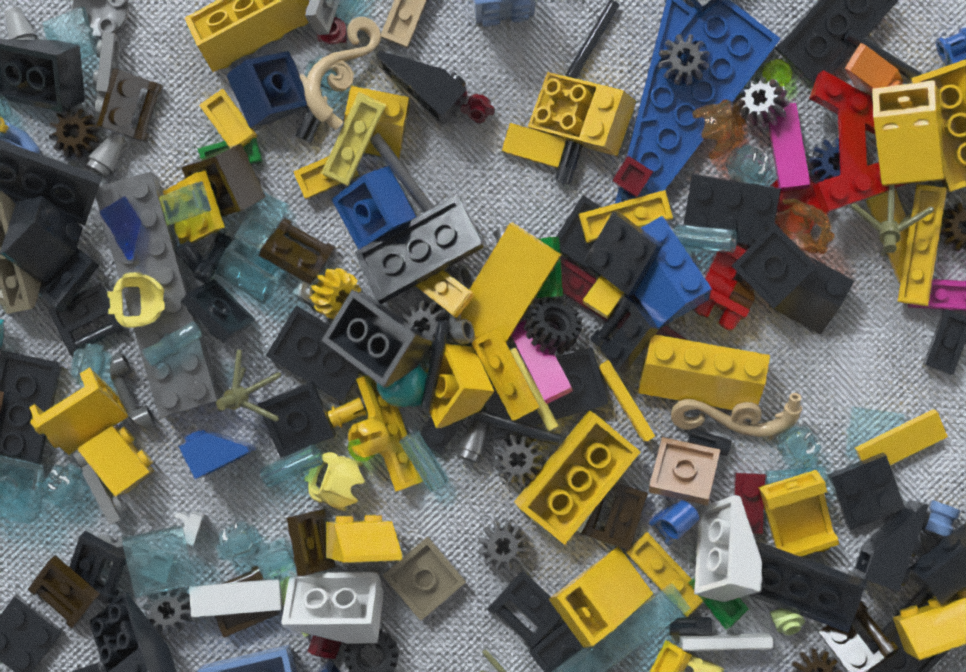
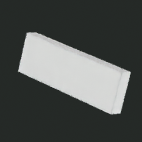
M280 579L189 587L191 617L282 610Z
M768 633L679 635V645L684 651L773 648V637Z

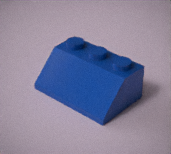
M663 216L641 228L663 246L634 294L659 329L708 301L712 290Z

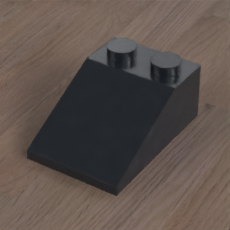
M0 39V99L62 113L85 102L80 45L58 40Z
M379 51L376 54L379 66L442 125L467 101L466 82L457 73L453 72L450 75L445 69L384 51Z

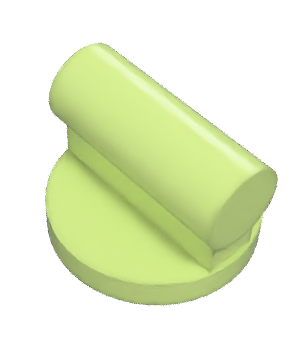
M779 608L770 611L772 621L775 623L776 630L779 633H784L785 635L796 634L805 623L802 615L786 609Z

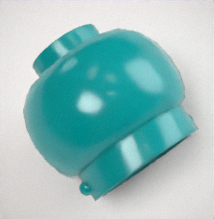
M419 364L417 368L387 388L377 382V390L381 398L392 406H418L422 402L427 373L424 372Z

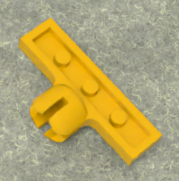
M366 375L356 379L368 412V419L351 426L348 433V441L359 438L361 444L351 447L352 451L362 458L378 453L381 454L385 460L395 492L423 482L398 407L390 405L381 398L377 390V382L370 376Z

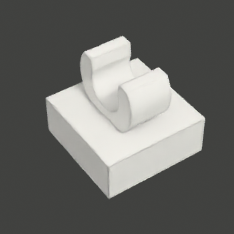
M193 511L189 517L183 512L176 513L175 518L182 519L185 525L183 529L171 528L170 533L175 536L184 535L182 542L194 546L197 543L205 514Z

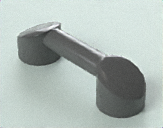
M459 266L448 273L467 289L472 286V277L467 267ZM449 313V332L453 338L462 345L473 342L475 332L470 321L467 319L461 320V313L457 318Z
M121 351L111 358V380L126 409L128 417L143 429L150 430L157 426L156 420L147 405L138 409L124 379V376L132 373L126 356Z

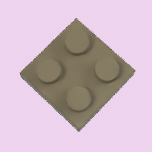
M429 536L382 575L420 621L466 583L463 576Z

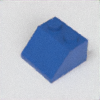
M389 166L363 175L331 199L358 250L416 218Z
M205 429L202 431L198 430L184 437L186 443L179 446L194 479L205 477L257 450L254 444L217 432L206 433Z

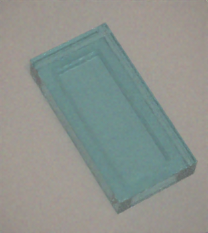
M203 181L190 184L159 197L167 225L176 224L211 211Z

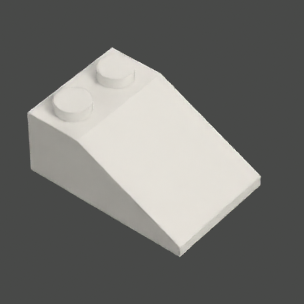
M734 495L699 508L694 594L725 602L760 592L762 561L741 497Z
M378 572L314 573L297 577V573L293 575L290 573L281 623L282 627L344 643H378L384 590Z

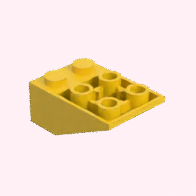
M547 72L528 127L564 138L566 141H573L594 151L618 156L637 101L624 90Z
M935 81L872 89L874 125L882 186L944 180L940 92Z
M617 546L551 596L549 600L581 645L586 648L594 646L617 628L647 601L653 593L620 547Z

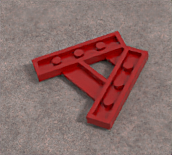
M823 70L816 78L809 99L838 115L840 175L818 182L812 186L825 214L888 192L889 185L882 186L879 162L867 166L865 130L876 135L873 97ZM911 183L897 184L895 185V189L909 185Z

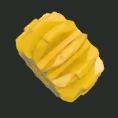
M326 269L324 276L317 275V285L311 286L315 293L309 298L315 303L314 308L317 312L324 314L329 319H335L352 290L360 292L362 289L357 285L358 280L356 277L347 273L344 269Z

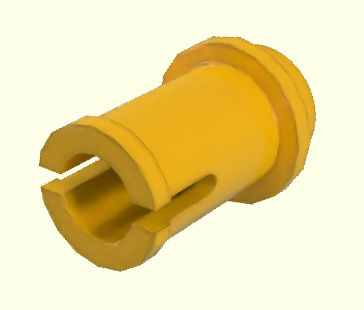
M359 397L337 408L332 406V410L327 411L333 428L337 426L342 428V424L367 415Z

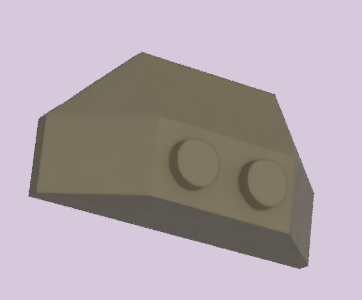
M0 191V251L15 208V203L3 191ZM0 254V305L2 309L9 314L35 308L41 283Z

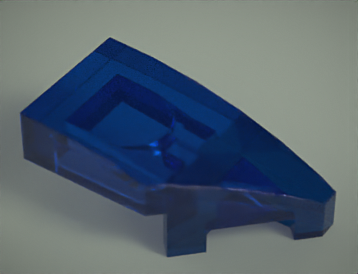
M125 195L100 210L99 213L129 261L134 255L141 219Z

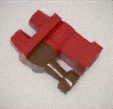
M724 239L720 242L704 275V278L712 288L709 300L694 308L693 312L708 318L713 307L716 306L723 310L717 324L728 331H732L740 320L747 317L754 303L755 294L753 292L754 289L745 279L741 283L733 279L737 271L732 265L746 250Z

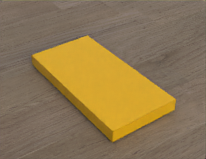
M513 222L509 223L469 290L475 296L461 312V320L467 319L472 324L475 339L498 327L507 344L562 254Z

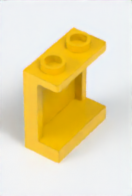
M90 367L80 373L85 387L46 412H43L35 404L30 407L33 416L31 424L36 432L40 435L44 433L54 448L60 447L68 455L75 452L80 446L101 432L117 425L128 417L119 395Z
M817 470L759 487L774 547L803 557L814 552H825L831 547L839 545L838 537L833 531L824 494L827 492L826 484Z

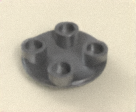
M128 0L72 1L71 20L81 32L93 38H102L103 32L117 33L124 26L129 15Z

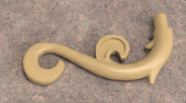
M363 16L356 17L350 21L347 26V35L351 44L357 45L360 42L357 33L358 31H364L370 37V42L367 46L331 53L320 59L312 67L307 77L303 74L299 76L303 83L309 109L321 123L326 122L335 131L342 125L343 121L332 113L333 109L327 104V96H322L321 81L327 71L334 70L337 76L332 73L328 75V85L334 91L342 92L348 89L353 82L354 74L345 62L373 52L380 44L381 33L379 27L374 21Z
M798 393L790 394L789 401L785 404L784 410L781 413L775 414L776 419L763 423H758L761 420L762 411L755 403L744 402L737 404L732 410V415L729 416L708 404L693 399H685L676 403L671 410V420L674 425L681 429H695L703 424L705 415L700 413L696 417H688L684 413L688 410H700L732 431L753 437L769 436V440H773L779 434L791 429L798 422L802 412V406L800 405L801 396Z

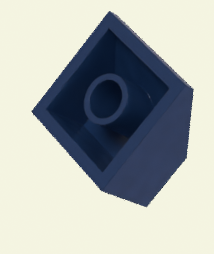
M289 51L247 59L226 74L249 128L273 123L308 107L303 83L299 77L300 74Z

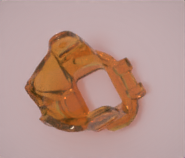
M724 99L718 104L700 107L692 112L693 118L705 119V126L701 137L717 141L716 146L708 153L710 159L726 155L735 148H738L744 141L743 125L746 122L740 115L738 103H732L728 99Z
M797 199L782 200L785 205L789 206V209L777 213L776 221L779 223L780 228L803 251L813 254L818 252L825 254L828 250L829 242H832L835 237L834 233L831 232L828 216L821 209L805 204ZM815 223L822 228V232L816 242L811 236V230Z

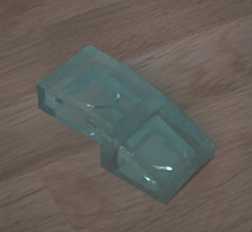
M265 192L266 198L258 201L251 213L248 212L234 236V239L259 252L278 228L289 210L288 204Z

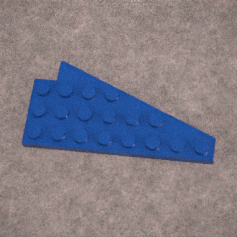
M666 0L627 153V156L653 171L637 198L663 191L668 187L781 39L731 0H719L704 12H701L696 6L691 8L682 0ZM678 34H681L684 42H686L690 34L693 35L692 44L696 45L698 41H703L704 43L699 52H709V56L703 59V61L709 64L708 69L700 70L703 74L700 80L692 76L691 85L685 83L684 77H682L679 85H675L674 80L676 76L674 74L668 79L664 77L669 68L660 69L658 66L661 61L666 60L659 56L660 50H668L665 42L669 39L675 43V37ZM682 54L679 58L681 59L680 64L686 66L687 62H689L685 54ZM619 187L615 204L636 197Z

